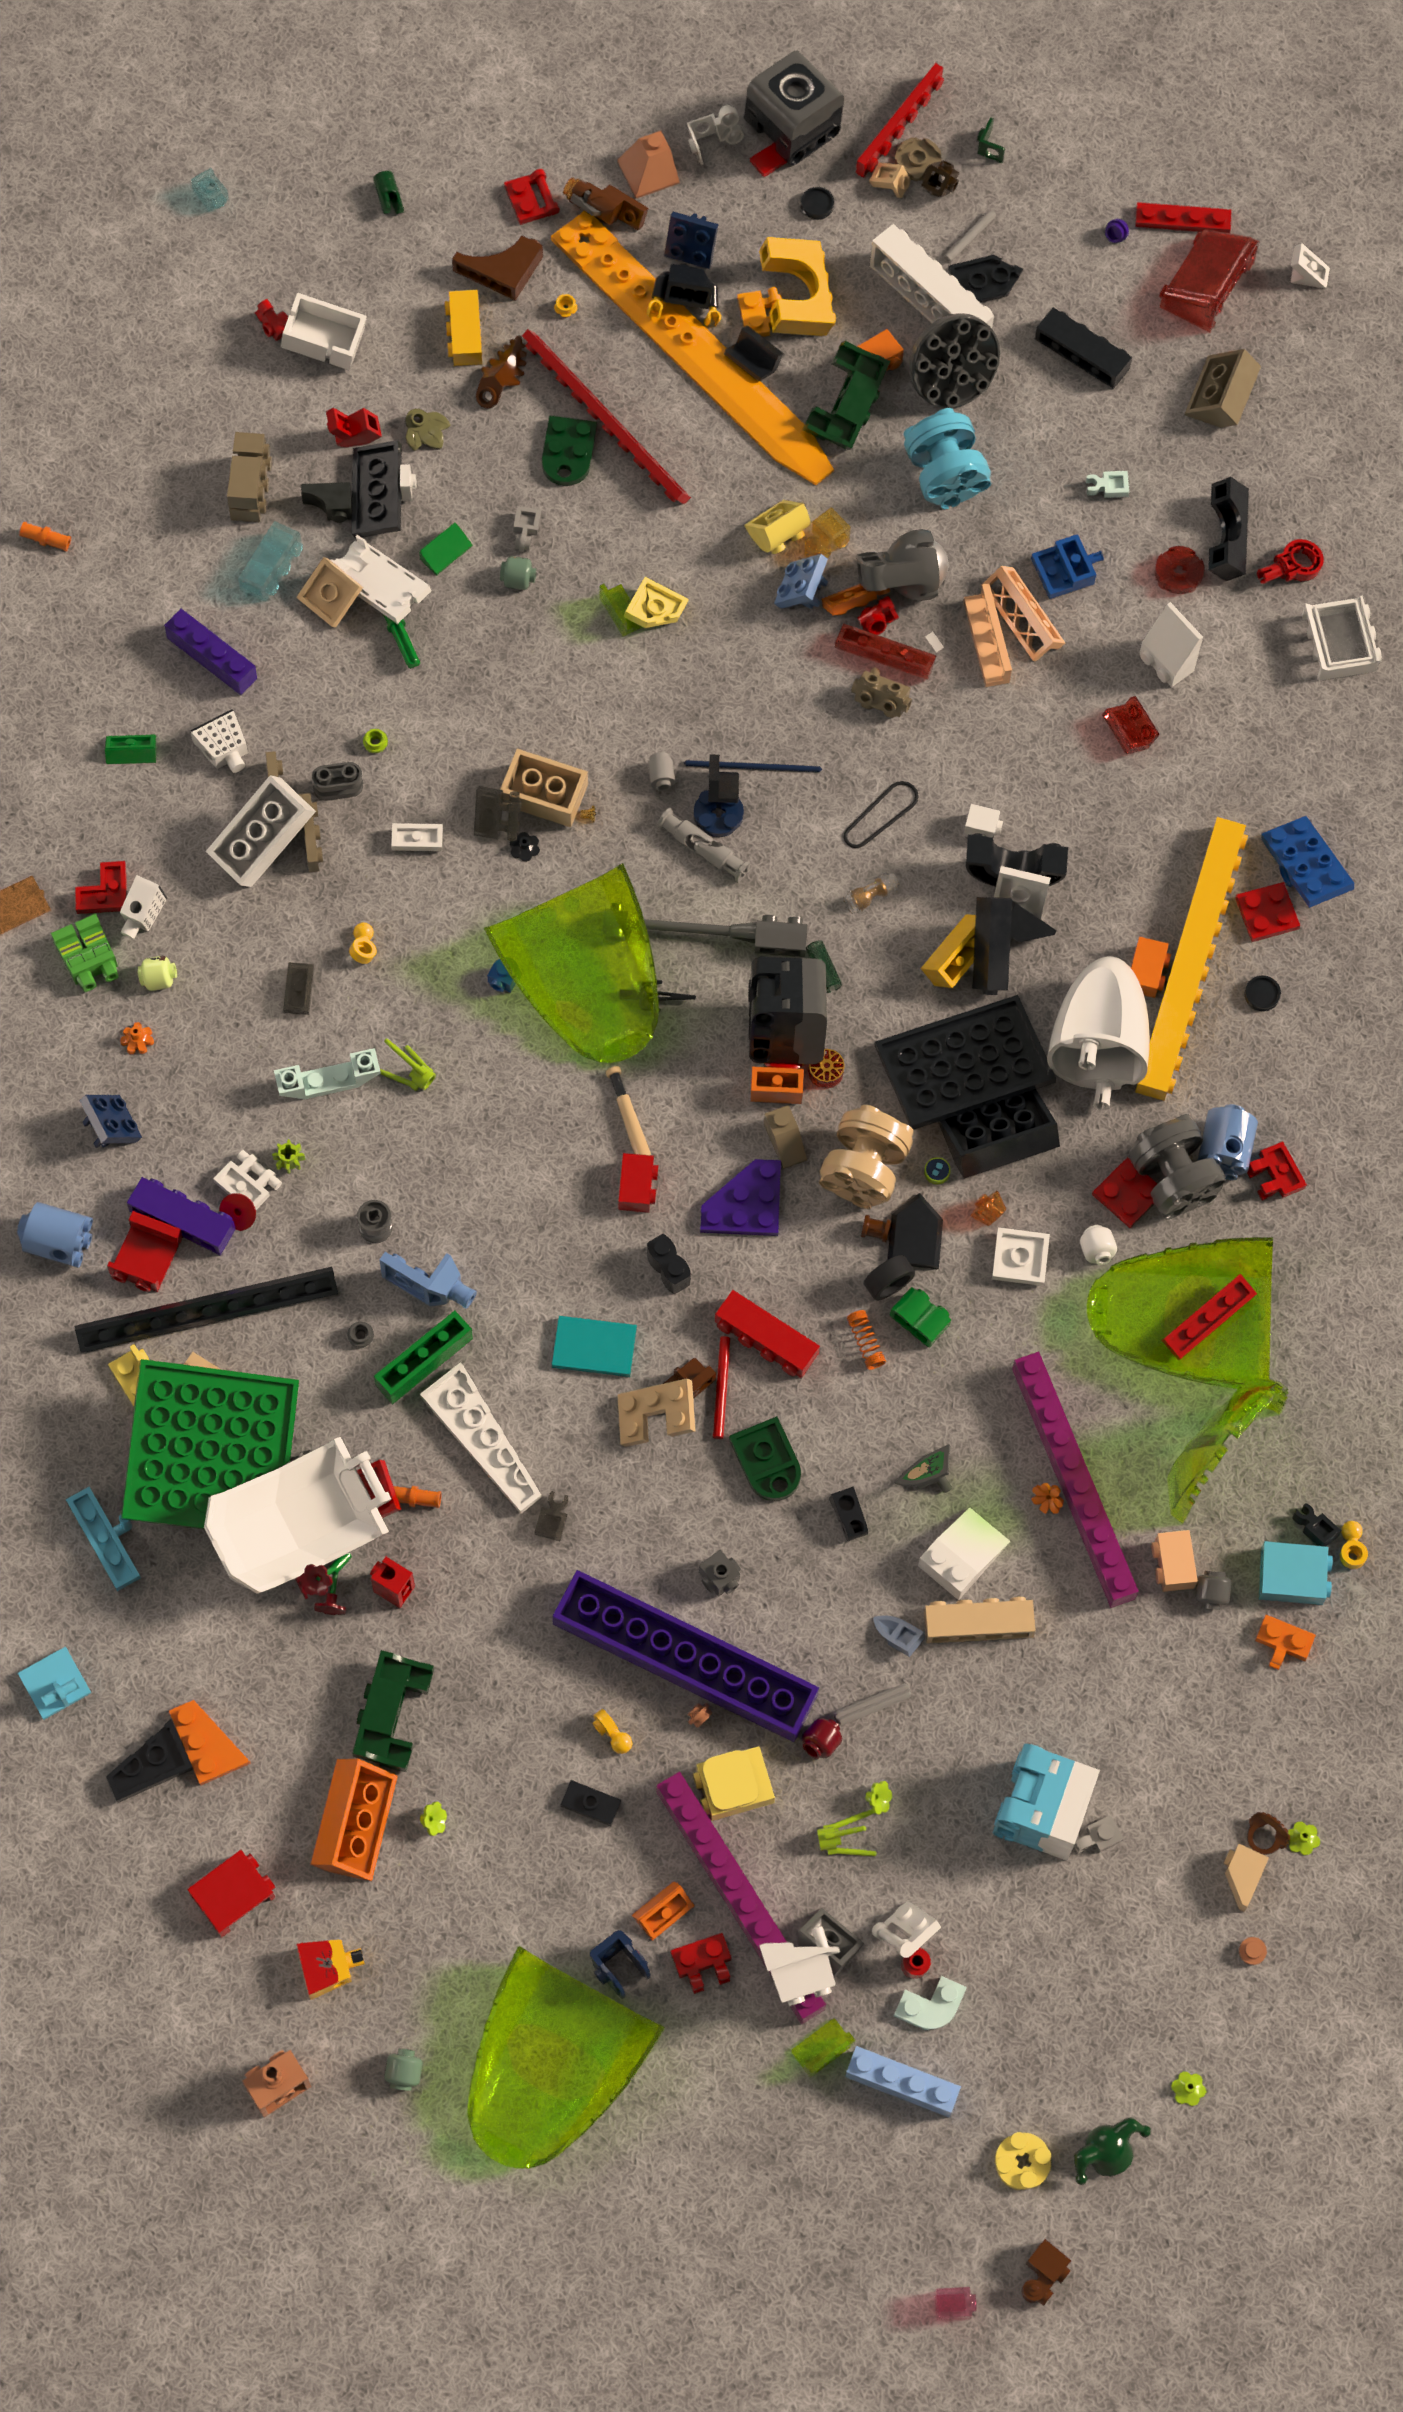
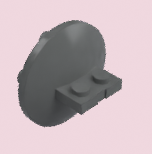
M951 314L932 323L920 335L911 352L909 375L915 391L926 402L940 408L960 407L975 400L989 388L1000 363V346L997 336L985 321L971 314Z

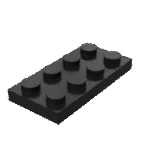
M399 440L353 448L352 535L355 539L356 535L362 538L401 531L400 465H402V444Z

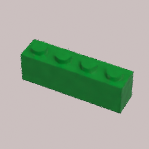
M454 1310L374 1375L375 1386L393 1405L473 1340L472 1328Z

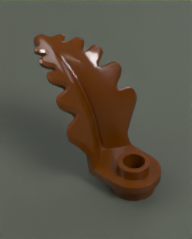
M520 335L516 336L515 339H510V345L505 344L503 346L505 352L501 350L497 352L499 360L494 358L489 360L492 367L484 366L481 368L483 376L476 391V400L481 407L486 409L495 407L500 400L505 386L520 385V381L515 377L524 376L525 372L518 367L525 366L527 363L525 360H521V358L526 357L527 353L522 350L526 346L522 343ZM486 392L491 393V400L485 397Z

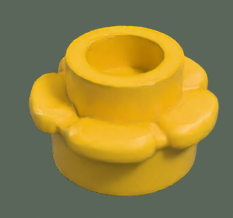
M562 294L557 298L554 310L562 317H570L571 314L576 313L578 306L575 304L576 300L573 296Z

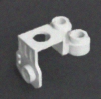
M730 105L723 106L717 118H715L714 114L687 123L691 137L688 140L692 154L695 153L697 155L698 162L701 165L703 161L697 139L717 133L720 142L726 140L728 144L732 145L739 143L743 139V131L740 125L737 124L739 115L734 107ZM708 123L709 128L706 131H696L699 124Z

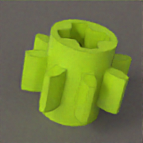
M290 1139L283 1145L278 1143V1153H272L273 1160L278 1161L276 1168L279 1170L283 1167L287 1170L288 1174L294 1168L300 1170L299 1161L305 1160V1154L299 1153L302 1149L301 1144L299 1143L295 1146L291 1143ZM287 1154H292L290 1159H285Z

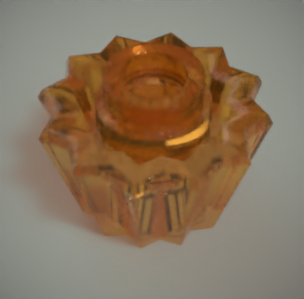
M996 1190L989 1196L986 1193L983 1194L974 1203L976 1208L971 1213V1217L987 1226L994 1223L1006 1211L999 1192Z

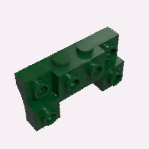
M846 340L841 342L832 365L848 374L832 411L829 413L817 406L813 407L802 430L823 441L828 440L845 450L852 449L861 427L865 426L869 420L870 413L868 411L871 404H875L880 395L878 388L890 361L863 350Z
M381 1650L372 1684L367 1683L363 1698L367 1699L365 1709L360 1708L356 1724L360 1725L352 1752L353 1757L379 1763L382 1767L407 1772L413 1743L393 1737L406 1690L428 1695L434 1673V1665L414 1661L395 1653Z

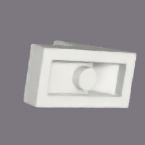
M1302 243L1295 245L1291 259L1293 270L1290 283L1326 288L1329 267Z

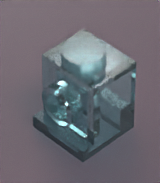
M212 168L191 179L193 193L209 212L215 208H221L229 200L227 189L216 177Z

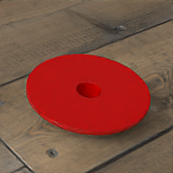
M232 1193L227 1195L220 1203L219 1211L232 1217L236 1230H246L255 1222L256 1208L247 1196L240 1193Z

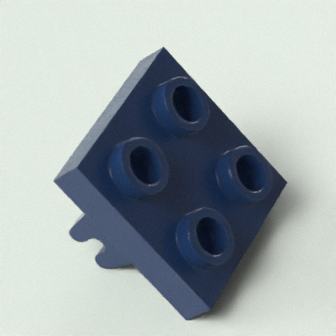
M673 211L669 221L664 257L710 269L719 224L706 221V216H702L699 219L696 213L688 216Z
M84 1095L79 1100L87 1115L82 1121L85 1127L89 1124L91 1127L93 1126L98 1136L93 1143L96 1148L100 1146L104 1148L110 1143H136L142 1138L136 1122L132 1119L126 1103L120 1095Z

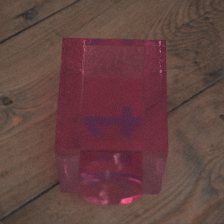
M970 2287L939 2288L934 2291L936 2321L970 2319L972 2312L977 2311L976 2295L970 2293Z

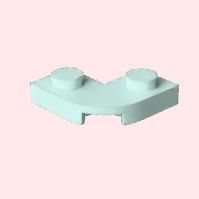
M941 1976L931 2001L905 1989L894 2017L924 2030L941 2028L950 2023L954 2018L967 1987Z

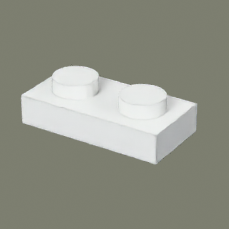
M392 823V851H442L443 824Z

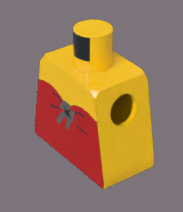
M339 1939L297 1944L310 2000L350 1983L352 1980L349 1968L365 1964L361 1948L345 1952L342 1940Z

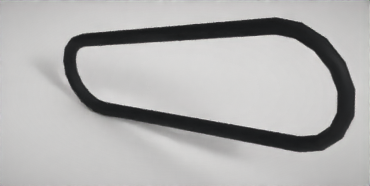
M905 781L892 784L846 829L843 836L845 843L852 848L863 847L912 809L918 802L919 797L915 786ZM906 785L912 788L915 799L911 805L862 843L855 845L848 841L847 835L850 830L894 787Z

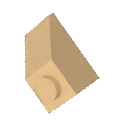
M1238 1844L1235 1851L1229 1850L1223 1864L1228 1866L1225 1875L1238 1908L1245 1912L1269 1857L1241 1844Z

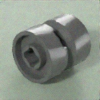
M369 1200L364 1202L357 1212L359 1232L366 1241L381 1243L390 1237L392 1232L391 1211L382 1201Z

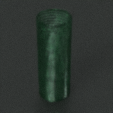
M818 940L810 943L806 947L809 957L811 959L818 958L826 965V993H831L828 990L831 986L838 990L842 987V982L823 941Z

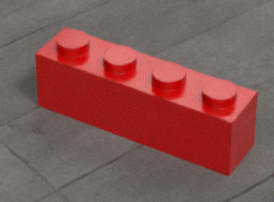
M734 1290L730 1292L715 1313V1323H717L716 1326L725 1334L731 1332L738 1337V1341L745 1347H754L759 1350L760 1355L769 1362L776 1361L782 1365L783 1371L794 1377L797 1375L802 1378L819 1354L820 1345Z

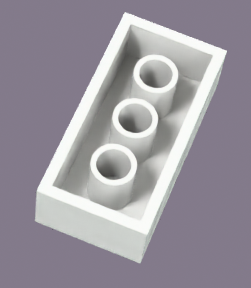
M270 775L206 850V853L241 886L252 887L316 811L282 778Z

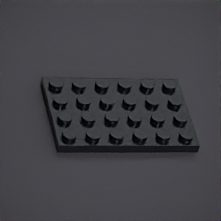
M1018 995L875 1041L876 1051L909 1126L913 1130L1056 1083V1076L1048 1065L1045 1052Z

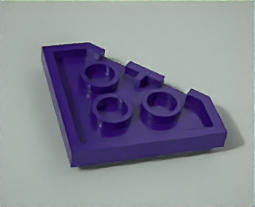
M755 1159L702 1204L700 1233L778 1236L781 1160Z

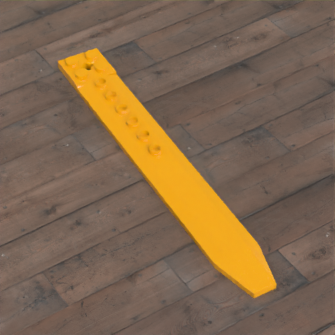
M583 211L551 235V241L773 460L814 485H817L834 472L833 466L816 438L802 430L805 424L761 381L756 380L725 356L724 352L727 348L683 305L665 303L661 300L660 302L663 305L661 316L657 318L658 311L655 309H651L649 316L647 315L649 303L653 300L652 293L656 278L594 216ZM580 237H589V243H580Z

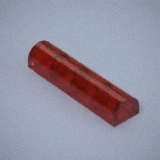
M844 623L835 641L836 649L926 680L929 679L936 660V655Z

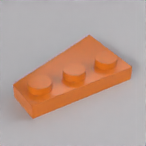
M194 1700L169 1710L200 1786L251 1764L246 1756Z

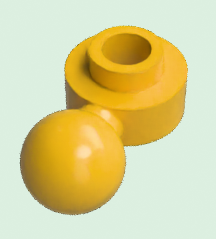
M365 922L358 923L354 927L353 935L355 940L349 948L351 957L361 964L370 963L377 952L375 945L370 941L374 933L373 928Z
M1347 1521L1341 1528V1534L1347 1540V1543L1343 1545L1340 1551V1560L1345 1567L1358 1569L1366 1562L1368 1551L1365 1545L1358 1541L1362 1536L1361 1525L1356 1521ZM1348 1554H1355L1357 1556V1559H1350Z
M604 1709L599 1710L593 1715L595 1719L592 1723L601 1736L606 1734L611 1738L612 1749L618 1754L627 1753L632 1747L631 1737L627 1733L619 1732L617 1725Z

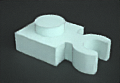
M1103 471L1102 478L1093 474L1086 477V483H1093L1095 485L1094 487H1087V495L1093 496L1099 492H1104V498L1129 496L1128 471Z

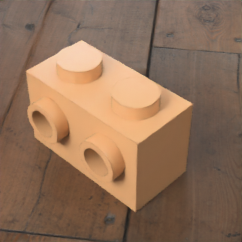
M1190 1530L1158 1533L1155 1542L1151 1544L1153 1558L1158 1559L1159 1568L1155 1570L1157 1584H1162L1163 1592L1194 1589L1198 1580Z

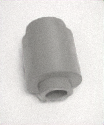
M666 752L652 754L648 762L651 787L658 791H667L676 783L673 760Z

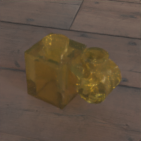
M832 507L813 520L812 533L815 536H810L805 541L804 555L806 558L822 554L828 559L833 550L837 547L841 549L849 542L851 527Z

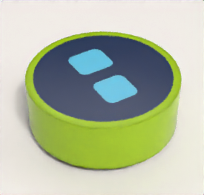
M935 1157L930 1159L925 1165V1178L935 1185L945 1183L950 1176V1165L943 1158Z

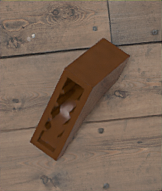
M521 235L518 241L510 248L495 255L477 257L456 252L452 258L453 272L516 301L543 258V245L533 238Z

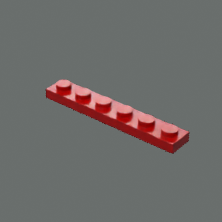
M937 63L933 65L859 157L856 165L857 175L864 178L868 172L872 173L879 162L878 159L882 155L886 156L894 139H900L907 123H912L918 114L919 108L921 106L925 107L928 104L931 93L934 90L938 91L944 82L942 77L943 67Z

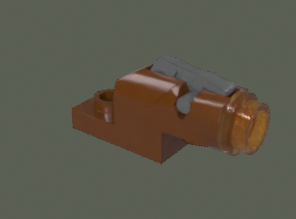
M572 177L568 180L563 190V194L566 195L570 203L609 225L618 219L637 231L644 225L649 208L612 185H608L601 190L589 182Z

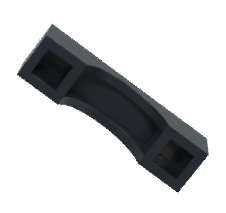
M1232 477L1211 484V506L1220 520L1222 538L1219 545L1209 548L1208 570L1224 581H1230L1246 575L1249 488Z

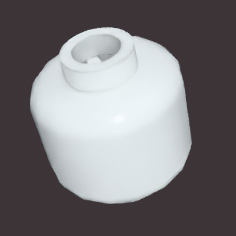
M1101 1225L1090 1226L1080 1238V1245L1085 1259L1090 1263L1098 1265L1107 1264L1117 1252V1246L1111 1230Z

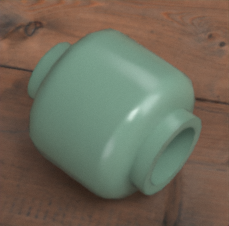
M510 556L506 562L502 561L500 581H503L504 586L507 588L527 590L530 583H535L537 569L532 568V562L528 558Z
M398 2048V2053L388 2055L384 2079L390 2083V2088L411 2091L412 2087L420 2083L423 2061L419 2057L414 2056V2050Z

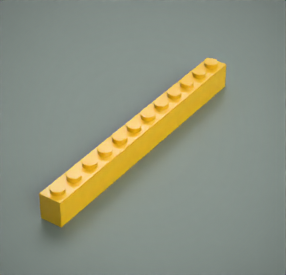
M1220 817L1216 819L1149 1043L1148 1071L1145 1078L1137 1083L1135 1093L1165 1101L1167 1093L1172 1094L1176 1082V1079L1172 1078L1173 1071L1179 1072L1183 1059L1178 1054L1180 1048H1186L1190 1035L1185 1033L1187 1025L1192 1027L1196 1015L1195 1011H1191L1193 1003L1199 1004L1203 991L1198 988L1200 981H1206L1209 967L1205 966L1206 959L1212 960L1216 945L1211 944L1213 936H1219L1222 923L1218 922L1219 915L1225 916L1229 901L1224 900L1226 892L1231 894L1235 879L1231 878L1232 871L1238 872L1242 857L1237 856L1239 849L1244 850L1248 835L1244 834L1246 827L1244 824Z

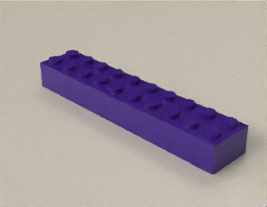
M576 1570L552 1616L554 1626L792 1742H795L818 1696V1686L579 1570Z

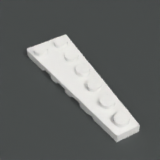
M461 1362L420 1394V1398L520 1514L541 1499V1493L524 1465L520 1462L515 1450L509 1444L501 1427L497 1424L489 1407L480 1396L478 1389Z

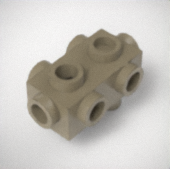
M872 668L870 672L864 671L860 679L856 678L852 685L851 692L855 693L854 701L860 702L861 706L865 709L876 708L881 710L885 716L890 718L901 717L903 712L907 713L912 703V699L909 698L911 687L881 677L878 668Z

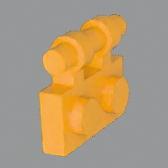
M776 287L768 289V298H762L761 290L737 294L743 327L748 325L762 337L770 336L769 327H772L770 316H766L765 309L772 308L777 299H782Z

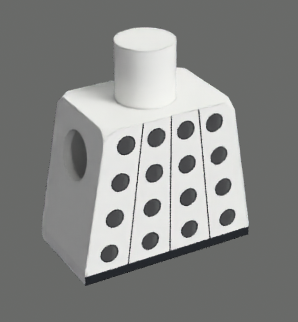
M233 709L190 730L193 743L216 769L228 764L231 771L237 773L245 767L241 757L248 753L247 746Z
M136 875L120 911V914L126 921L120 932L122 935L134 940L140 928L145 931L150 930L167 900V896L158 884Z

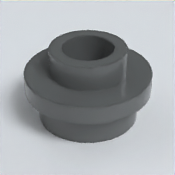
M356 1322L348 1329V1340L355 1347H366L373 1341L374 1331L368 1323ZM364 1332L366 1336L363 1339H358L356 1334Z

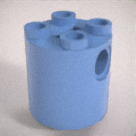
M1234 1104L1210 1109L1207 1113L1202 1136L1203 1142L1200 1145L1197 1161L1207 1158L1215 1159L1227 1180H1237L1238 1175L1247 1173L1258 1125L1256 1117L1245 1112L1241 1106Z
M37 1202L30 1213L22 1215L18 1224L17 1234L22 1251L79 1268L84 1255L81 1252L83 1248H89L92 1240V1234L89 1231L92 1227L93 1218Z

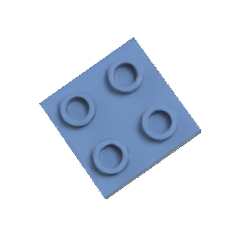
M818 554L790 562L785 569V576L777 590L774 604L781 609L797 604H803L813 609V606L819 607L820 601L814 595L816 589L821 588V585L827 587L828 581L822 576L828 559L824 555Z

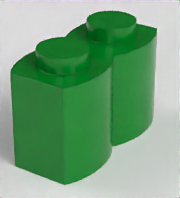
M911 1287L893 1306L890 1316L925 1346L930 1348L950 1326V1314L944 1307L932 1304L929 1301V1296L923 1290H916Z

